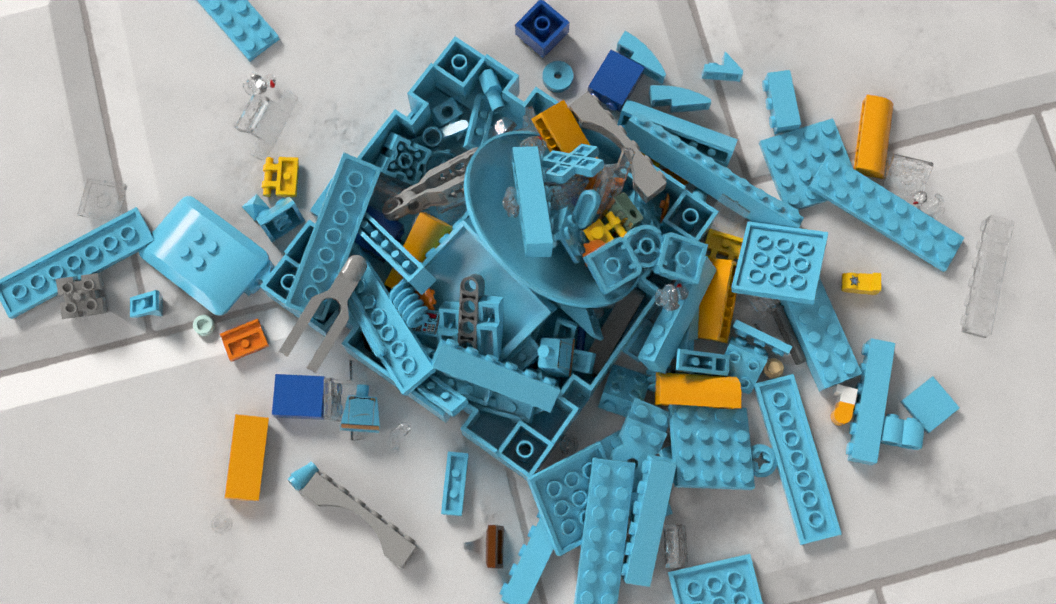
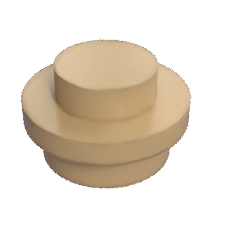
M776 358L768 359L763 368L764 374L771 379L780 377L784 371L782 362Z

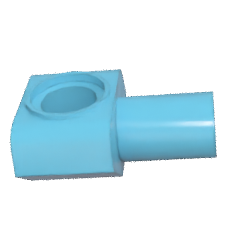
M493 69L484 70L478 79L486 99H488L494 114L502 113L506 107L502 99V88Z
M453 97L430 111L432 118L439 128L460 121L459 119L464 115ZM449 111L452 115L450 117H446L442 114V112ZM467 131L454 136L457 142L466 138Z

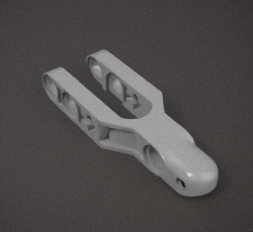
M478 147L472 148L429 170L419 183L387 200L382 209L385 218L389 221H395L408 214H417L431 206L449 205L464 197L465 172L471 157ZM464 163L462 169L455 170L457 164Z
M351 256L346 261L330 289L311 298L278 352L288 357L321 302L329 298L336 300L339 303L340 313L307 366V369L312 370L316 374L349 320L347 301L367 268V262L362 256Z

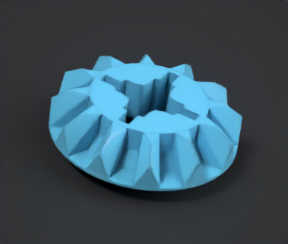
M763 444L752 446V459H757L761 455L762 460L769 462L762 464L759 469L758 463L752 460L754 476L757 478L769 476L777 466L773 450Z

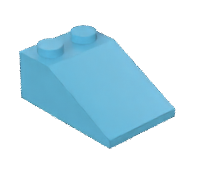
M290 197L280 199L274 207L263 210L255 218L271 242H274L305 222L298 207Z

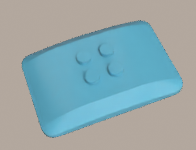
M191 196L183 197L152 232L154 241L139 251L142 259L217 316L224 315L229 311L269 262V255L264 249Z

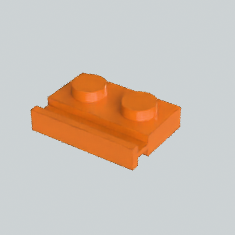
M258 318L220 333L231 362L269 347Z

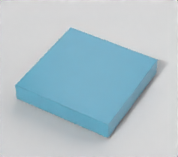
M933 376L900 401L914 418L919 419L920 423L925 424L924 431L927 434L960 408Z

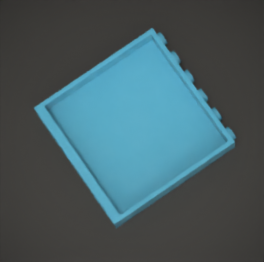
M470 218L459 219L452 226L454 230L450 234L446 233L438 241L440 245L436 249L433 247L425 255L427 259L421 263L436 279L429 287L435 291L433 296L437 303L433 304L435 311H439L444 301L459 302L461 281L471 274L481 275L485 281L484 295L503 297L504 301L503 337L500 362H502L557 308L546 297L523 285L499 264L483 244ZM403 278L399 283L407 280ZM470 280V287L472 289H476L475 282L473 280ZM469 301V307L472 310H475L474 303L472 301ZM468 322V328L474 331V325ZM415 334L420 343L435 350L437 349L438 337ZM467 342L466 345L473 348L472 344Z

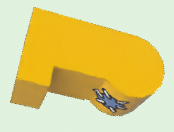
M843 273L841 277V291L877 295L881 291V273Z

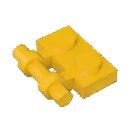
M266 157V163L263 165L265 175L261 187L263 189V196L270 197L271 190L276 189L277 197H297L299 158L279 157L278 164H273L274 158ZM274 172H277V181H272V174Z
M612 211L605 215L609 221L608 224L604 225L599 219L583 230L589 242L601 240L605 244L614 239L609 233L611 229L614 228L620 237H624L627 232L621 225L622 221L620 218L616 217Z
M709 229L705 244L708 245L707 250L711 252L709 256H705L718 259L716 254L719 253L728 256L727 260L734 261V258H739L743 238Z

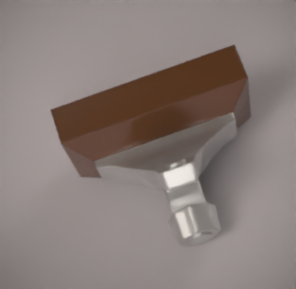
M488 525L487 530L484 531L479 539L463 543V550L479 554L483 562L486 563L487 568L503 569L504 526Z

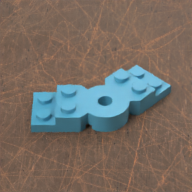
M641 225L629 230L624 237L615 238L602 245L597 250L584 256L583 259L603 295L640 275L641 269L648 267L652 268L654 274L698 285L708 245L672 232L661 235V231L652 225ZM642 242L646 244V251L642 249Z
M635 397L618 435L622 444L617 446L609 457V460L626 462L631 458L635 460L629 511L631 522H633L635 515L633 514V506L639 497L637 492L638 483L642 481L644 474L642 473L643 461L647 460V455H656L661 450L667 436L666 431L670 419V412ZM669 502L666 516L673 514Z

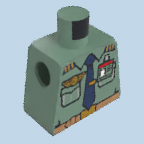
M623 192L611 200L597 219H600L604 225L608 224L609 221L605 215L612 211L616 217L620 218L622 221L621 225L628 232L640 225L643 221V216ZM614 228L609 231L614 239L620 237Z

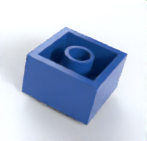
M539 0L515 24V35L544 58L569 33L570 22L544 0Z

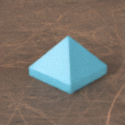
M257 194L242 206L254 221H256L255 218L258 217L260 212L270 209Z

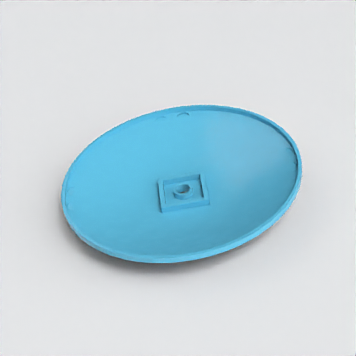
M511 131L501 133L485 141L476 150L467 165L464 178V195L467 210L477 234L499 264L526 287L561 304L581 308H598L614 304L627 296L639 283L644 268L641 269L640 275L603 295L589 268L585 265L582 255L580 262L574 264L561 240H557L556 248H552V257L525 258L512 167L513 147L538 146L539 155H542L543 158L550 151L543 140H537L538 143H534V139L537 136L541 137L536 132ZM541 167V170H545V173L550 170L549 168ZM546 180L544 186H548V198H546V201L550 202L551 210L568 207L572 214L574 207L557 183ZM581 185L574 189L570 187L578 199L581 194ZM598 208L597 213L593 219L594 223L604 210H600ZM642 242V249L646 251V244Z

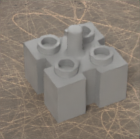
M102 273L81 275L82 281H78L77 276L56 279L58 295H64L65 303H60L62 319L82 317L83 311H87V316L108 313L106 297H100L99 292L100 289H104Z

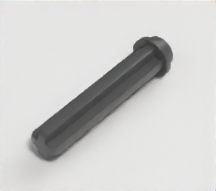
M781 303L774 304L769 307V314L773 315L785 343L792 346L790 354L796 365L802 364L806 361V358L783 310L784 306H781Z

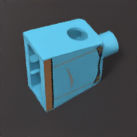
M542 338L538 348V367L550 376L570 378L575 338Z
M357 385L356 396L348 395L340 424V431L379 433L380 421L377 397H368L369 385Z

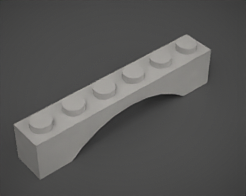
M588 91L569 105L571 113L581 128L604 135L620 148L631 168L633 189L645 203L665 189L667 182L664 174L661 171L657 172L653 167L651 159L639 151L640 147L638 144L626 136V130L614 122L613 115L601 107V102L595 95L592 96Z
M316 472L301 493L320 507H341L360 515L377 534L384 556L400 568H404L417 550V547L414 545L416 541L407 534L403 537L397 533L399 528L390 521L388 524L381 521L383 516L375 510L369 512L365 509L366 504L356 497L354 500L348 496L349 491L343 486L339 485L338 488L331 483L333 479L323 472L320 475Z

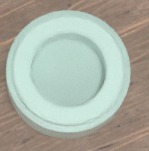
M201 315L194 320L193 328L199 335L208 336L214 331L215 323L209 316Z

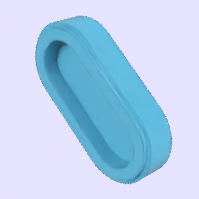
M595 190L583 191L572 212L577 219L580 230L586 229L592 224L600 206L601 197Z

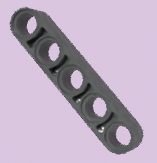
M471 274L465 277L460 284L458 343L460 347L465 349L468 342L472 344L474 349L478 350L476 325L479 322L478 302L485 292V281L479 274ZM470 280H473L475 282L476 289H472L470 287ZM469 301H472L474 303L475 310H472L469 307ZM468 322L474 325V331L468 328Z
M636 287L616 303L601 329L604 339L601 341L595 339L588 351L596 354L593 372L590 374L595 378L608 361L646 293Z

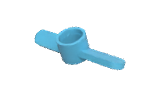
M461 120L440 129L428 127L424 130L423 135L410 140L424 147H438L445 139L466 132L469 124L466 120ZM431 130H437L440 134V140L436 144H430L427 141V134Z

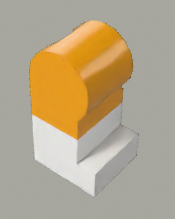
M839 384L833 388L832 395L837 396L835 409L831 413V421L835 425L842 426L851 420L858 389Z

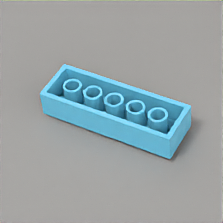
M819 279L814 305L779 300L781 306H784L783 310L805 355L806 363L819 392L862 374L821 279Z

